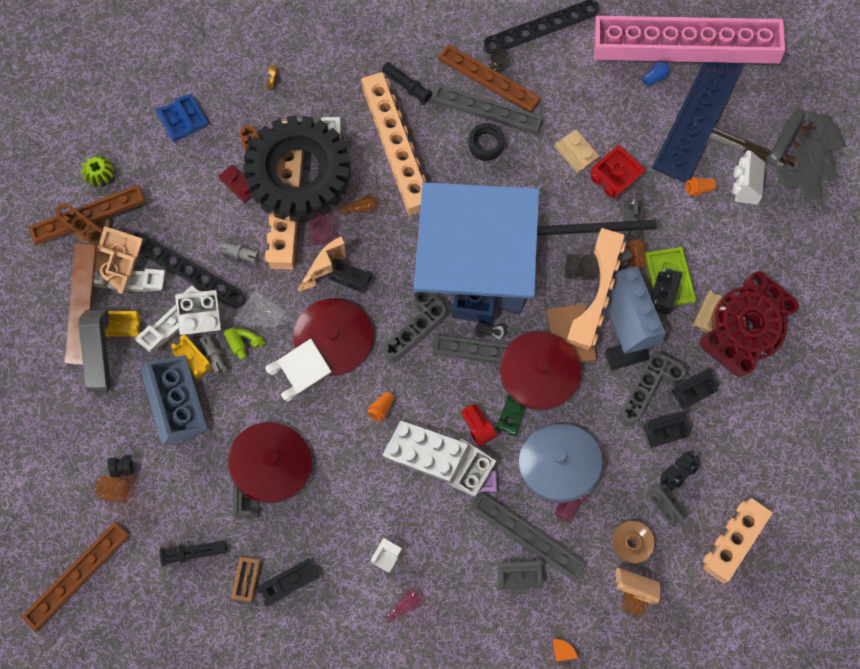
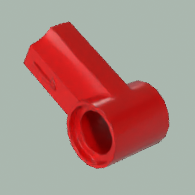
M471 404L461 411V415L469 426L471 436L478 447L497 437L493 426L489 421H486L477 404Z

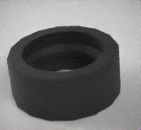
M482 123L475 126L470 132L468 141L471 154L482 161L496 159L504 148V134L499 127L491 123ZM481 134H491L497 139V146L492 150H482L475 144L476 137Z

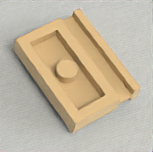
M577 129L554 145L577 174L599 160L600 157Z
M711 290L707 293L692 323L693 326L699 327L705 333L712 331L711 318L713 309L722 298V296L712 293L713 291Z

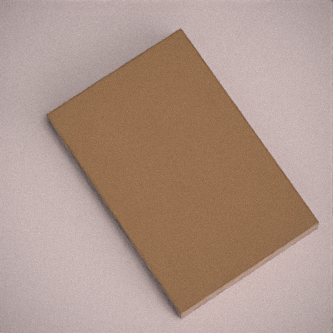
M579 304L546 309L550 333L567 341L573 320L586 311V305ZM570 345L576 352L580 364L596 362L597 359L593 345H591L589 350Z

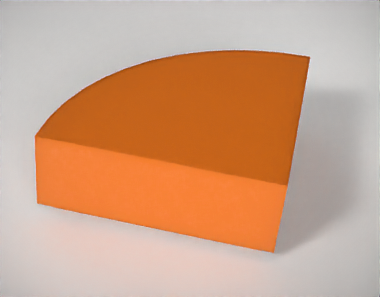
M560 639L552 640L556 662L578 659L576 651L569 643Z

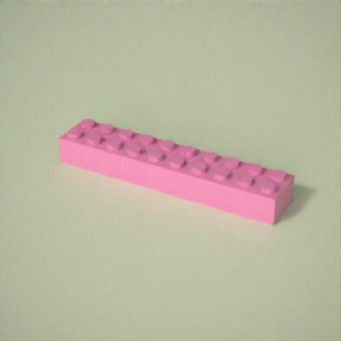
M596 16L594 60L780 64L785 52L783 19Z

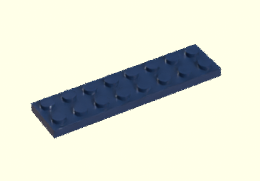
M703 62L652 169L684 183L689 180L744 63Z

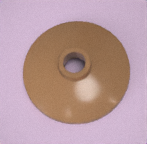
M627 521L619 525L614 531L612 546L617 556L623 561L634 564L640 563L648 559L654 550V537L650 529L643 523ZM630 539L635 541V547H631L628 544Z

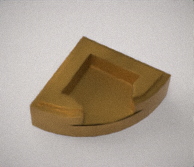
M271 64L268 70L271 76L269 81L266 82L267 89L274 90L279 77V71L276 65Z

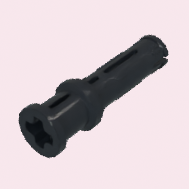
M390 62L385 63L382 72L403 86L410 96L416 97L422 105H425L430 100L433 94L432 90H427L421 85V82L412 80Z
M225 540L188 547L182 544L168 549L160 547L162 566L175 562L183 564L187 559L226 554ZM211 548H213V550H209V551L196 552V551H198V550H204V549H211Z

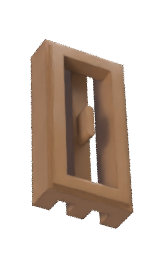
M240 556L231 594L232 600L253 602L261 560ZM248 562L241 595L238 596L237 592L243 564ZM252 563H254L255 567L249 595L245 597Z

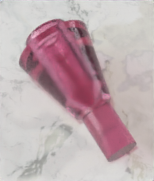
M407 590L395 608L385 615L384 618L388 623H391L399 615L421 607L419 604L421 601L420 597L414 590L412 592Z

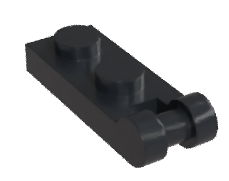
M308 558L259 585L257 590L259 594L262 593L265 599L263 602L268 607L317 580L319 576ZM273 586H275L277 590V593H275L274 595H272L269 590Z

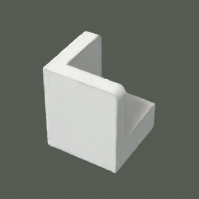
M383 538L371 559V563L389 573L399 558L402 548Z

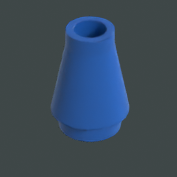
M664 61L656 62L642 78L644 84L649 87L668 77L670 73L668 65Z

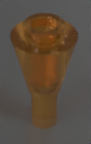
M367 194L351 205L340 207L341 214L374 212L373 208H376L375 199Z

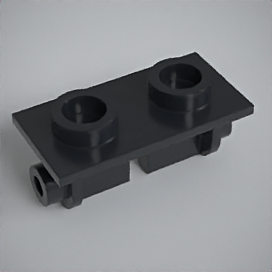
M690 451L684 453L675 461V465L679 467L678 469L671 465L661 473L660 480L664 484L668 482L671 492L675 488L681 487L689 475H693L698 471L700 467L698 455L694 456Z

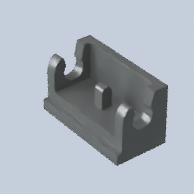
M233 483L232 515L235 518H258L259 501L244 495Z
M541 562L500 563L497 565L499 590L541 588Z

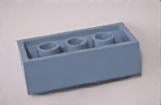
M638 266L616 272L612 275V278L615 279L612 290L608 289L606 295L610 297L606 310L623 353L627 354L661 345L665 331Z
M186 356L146 361L141 374L162 446L183 442L207 431L208 429Z

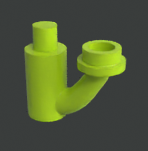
M232 327L223 333L233 354L238 355L240 360L247 357L245 353L247 348L241 337L252 340L250 344L255 349L265 344L264 336H257L243 328L236 329V327Z

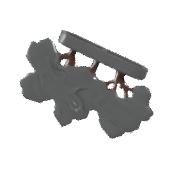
M798 107L787 121L766 161L774 165L781 157L785 158L786 164L774 170L778 178L777 183L788 190L799 186L806 199L813 198L815 200L820 198L823 189L819 178L823 177L829 181L839 178L837 170L833 168V159L827 156L826 151L839 150L845 147L846 143L841 136L839 126L832 122V117L828 113L821 115L811 111L807 114L809 124L801 126L800 123L805 116V111ZM810 128L816 129L817 132L809 133L807 132V130H810ZM796 130L804 133L805 142L803 144H798L792 140ZM789 143L795 146L794 156L784 153Z

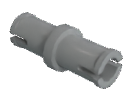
M221 241L219 247L223 248H218L219 253L233 256L237 260L243 259L256 264L259 259L256 257L259 256L258 251L244 248L240 244L233 245Z
M205 335L207 343L203 337L199 340L206 353L205 358L210 361L215 375H221L220 369L225 373L227 367L211 335Z

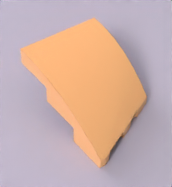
M104 226L99 245H97L95 271H98L118 293L123 294L135 267L144 239Z
M342 237L330 242L319 253L298 287L299 292L316 286V278L333 272L332 263L335 258L339 259V261L346 258Z
M616 568L614 576L616 577L615 583H618L617 590L632 594L634 598L654 605L659 603L660 583L658 581Z

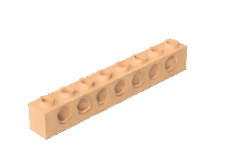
M383 72L361 78L364 95L408 216L419 213L422 183H426L424 174L420 175L419 160L414 158L413 144L407 140L408 131L406 126H402L401 121L403 119L400 110H396L395 96L390 94V82L388 78H384ZM399 141V142H401V143H400V144H394L393 142ZM405 157L407 159L402 161L399 158ZM408 173L413 174L412 177H407L405 175ZM418 190L419 193L414 194L411 191Z
M293 149L280 157L277 162L276 172L283 183L293 187H301L305 150ZM288 158L293 159L292 161H285ZM286 175H291L289 179L284 178ZM274 213L270 214L269 226L272 227L271 232L267 234V243L270 244L269 250H266L265 260L269 263L270 269L294 270L298 222L290 221L289 216H285L284 220L276 218ZM282 227L287 228L284 232L278 231ZM280 245L285 246V248L282 250L276 249Z

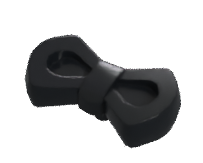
M480 321L475 327V333L479 338L485 335H493L497 340H500L505 335V329L502 324L493 326L492 324L487 325Z

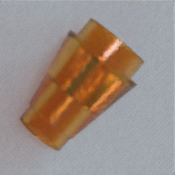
M635 239L628 241V246L626 247L627 251L630 250L633 256L631 259L632 267L644 268L646 250L644 240Z

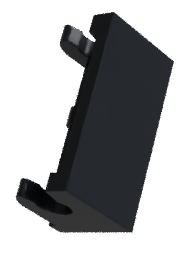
M335 258L332 263L333 272L328 273L329 280L365 294L373 276L372 272L357 269Z
M664 268L662 272H658L651 295L656 311L669 315L673 309L682 272Z
M708 368L676 385L672 393L684 410L716 393L719 383L711 369Z
M686 412L647 422L643 427L651 448L690 436L689 432H691Z

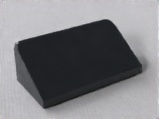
M621 345L605 351L611 371L649 360L647 348L624 354Z

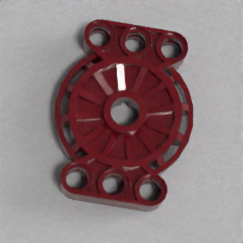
M761 271L754 272L745 278L743 282L744 287L735 288L726 293L717 302L711 318L712 331L703 335L699 342L700 347L737 377L753 372L756 366L755 361H760L773 355L782 346L787 333L786 317L794 314L799 308L796 298ZM753 279L757 281L758 286L754 284ZM740 292L737 296L733 295V293ZM746 319L751 321L753 329L746 330ZM709 337L714 340V345L710 343ZM725 350L729 352L730 358L725 355ZM762 352L766 353L764 356H759ZM741 363L745 365V370L741 368Z

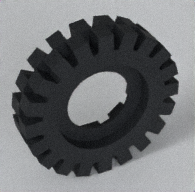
M288 116V123L283 124L281 119L272 121V129L265 125L258 131L259 138L253 136L249 142L250 150L246 149L244 155V175L253 199L257 204L260 203L261 209L269 214L273 211L274 216L284 220L285 216H289L290 221L300 222V217L306 216L307 221L316 219L315 213L320 212L323 216L330 212V205L337 206L342 200L341 194H346L349 187L348 180L351 178L349 153L347 152L344 140H340L339 133L334 128L328 130L327 123L319 120L317 124H314L313 117L303 116L302 122H298L297 116ZM293 149H303L312 153L319 164L318 174L315 179L301 187H293L283 183L277 175L276 166L284 153Z

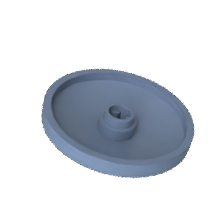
M570 424L548 425L531 434L523 444L519 456L521 477L528 489L544 500L556 503L572 502L587 495L598 483L602 472V454L595 439L585 430Z

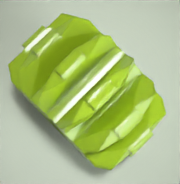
M94 154L92 159L86 157L87 163H82L83 169L80 170L84 181L90 183L93 187L96 184L102 187V182L109 184L108 178H113L115 170L111 160L105 158L102 154L99 157Z

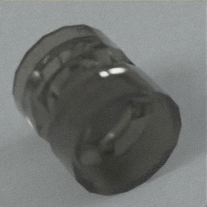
M578 254L566 255L565 279H577L578 277H581L582 280L594 279L595 255H583L582 257H579Z

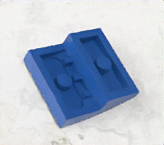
M192 94L176 98L173 104L156 109V114L172 142L180 140L208 125Z

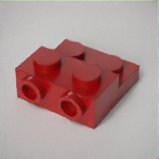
M617 145L592 167L590 175L593 183L596 185L601 184L605 188L604 192L608 197H614L617 200L645 173L646 169L620 145Z

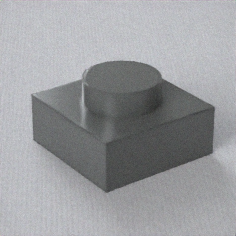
M630 250L618 255L617 260H621L619 270L629 266L633 258Z

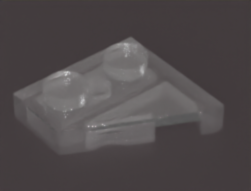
M254 291L233 322L243 326L278 329L288 312Z

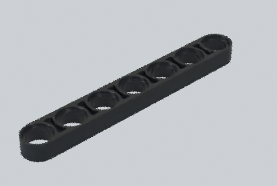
M585 0L488 36L484 40V51L491 55L497 54L593 18L598 13L599 4L595 0ZM593 6L595 11L589 12L586 10V7ZM576 12L579 16L572 18L569 13ZM560 18L563 22L556 24L553 22V19ZM544 24L546 29L539 30L536 26ZM522 30H527L530 34L528 36H522L520 32ZM510 36L513 38V41L508 43L503 38ZM493 42L497 47L491 49L487 47V44Z
M141 232L133 234L144 239L139 252L143 256L203 291H211L217 285H223L225 290L222 293H217L218 300L233 308H240L244 305L245 296L240 289ZM154 247L160 248V253L156 256L150 254L151 249ZM168 257L176 258V262L173 265L166 264ZM185 266H191L192 272L185 275L182 273V269ZM202 275L209 277L208 282L205 284L198 282L199 277ZM235 294L241 296V300L238 303L231 302V297Z

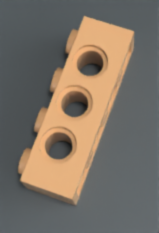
M752 498L739 504L736 509L739 512L735 519L732 517L725 526L728 530L724 536L721 534L714 543L717 547L713 553L709 551L703 560L705 565L702 569L723 584L729 582L773 513ZM743 518H747L750 521V528L744 526ZM732 535L739 537V545L733 543ZM721 551L728 554V562L721 559Z

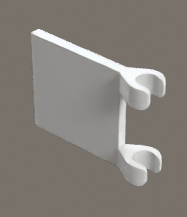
M309 339L279 360L265 367L270 375H274L283 369L293 386L281 394L282 398L287 402L332 372L312 339Z

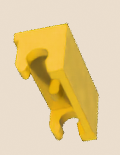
M108 311L109 325L105 330L106 337H137L140 334L141 317L137 311Z
M184 334L180 337L181 342L179 344H172V353L176 357L186 356L191 375L198 381L213 368Z

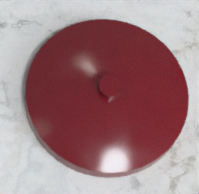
M339 298L324 299L309 306L298 318L294 328V345L297 348L309 339H312L332 371L328 376L343 375L358 368L369 356L373 345L372 324L367 314L353 302Z
M529 332L517 337L507 346L500 362V378L505 391L518 404L533 410H550L567 402L576 391L581 377L580 362L574 349L561 337L548 332Z
M273 422L255 424L242 431L234 440L228 457V470L235 486L247 497L263 503L283 502L298 494L305 486L312 468L310 449L302 436L288 426Z

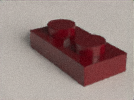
M233 164L218 176L244 204L252 198L245 176Z

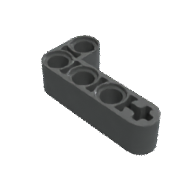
M415 292L414 303L421 313L384 345V356L388 362H398L445 320L446 308L433 293ZM420 297H426L428 298V301L420 302L418 299ZM434 310H439L442 314L439 316H434L432 312ZM419 323H425L427 327L424 329H420L417 327V325ZM404 336H411L413 339L410 342H405L402 338ZM389 350H396V354L393 352L389 353Z
M107 309L85 310L79 318V335L87 392H108L110 390V372L105 330L109 325Z
M653 354L646 363L619 414L620 422L625 426L634 425L643 412L659 379L669 385L679 384L686 373L684 366L663 354ZM652 362H658L661 368L654 367ZM670 371H676L679 377H673ZM643 378H649L652 385L645 384ZM634 395H640L643 398V402L636 401ZM631 408H634L635 410L633 411L631 418H628V412Z

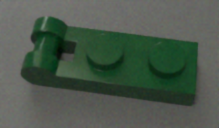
M508 395L495 430H504L509 432V435L515 436L525 407L518 404ZM506 418L513 420V424L505 423Z

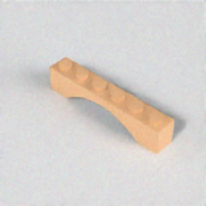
M601 228L594 249L600 270L598 293L591 306L581 316L573 320L566 341L570 345L589 350L591 345L595 346L598 334H595L597 326L601 327L604 318L601 315L602 308L606 309L610 297L606 295L608 289L612 290L615 279L612 278L614 271H618L621 261L617 260L619 253L623 254L626 242L623 241V234Z

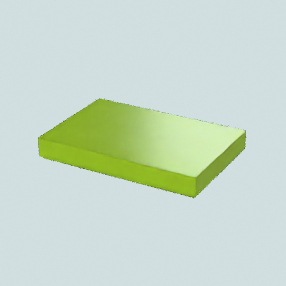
M683 247L644 253L652 290L654 289L658 272H662L663 268L682 272V278L673 306L696 302Z

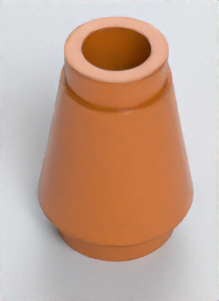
M691 178L686 182L687 194L694 197L716 189L714 179Z
M385 392L368 407V416L376 422L384 420L395 397L391 393Z

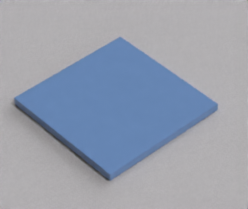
M423 182L414 292L534 299L539 189Z

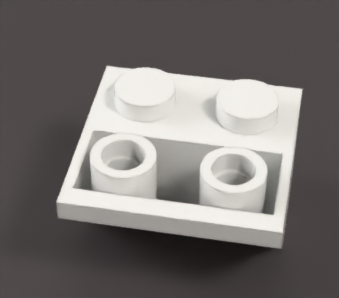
M747 150L744 157L740 158L739 165L734 169V177H737L733 185L732 194H735L736 202L758 205L763 197L765 162L752 151Z
M216 290L175 294L180 335L221 330Z
M461 438L458 441L469 444L471 449L454 483L447 484L467 494L476 496L496 461Z

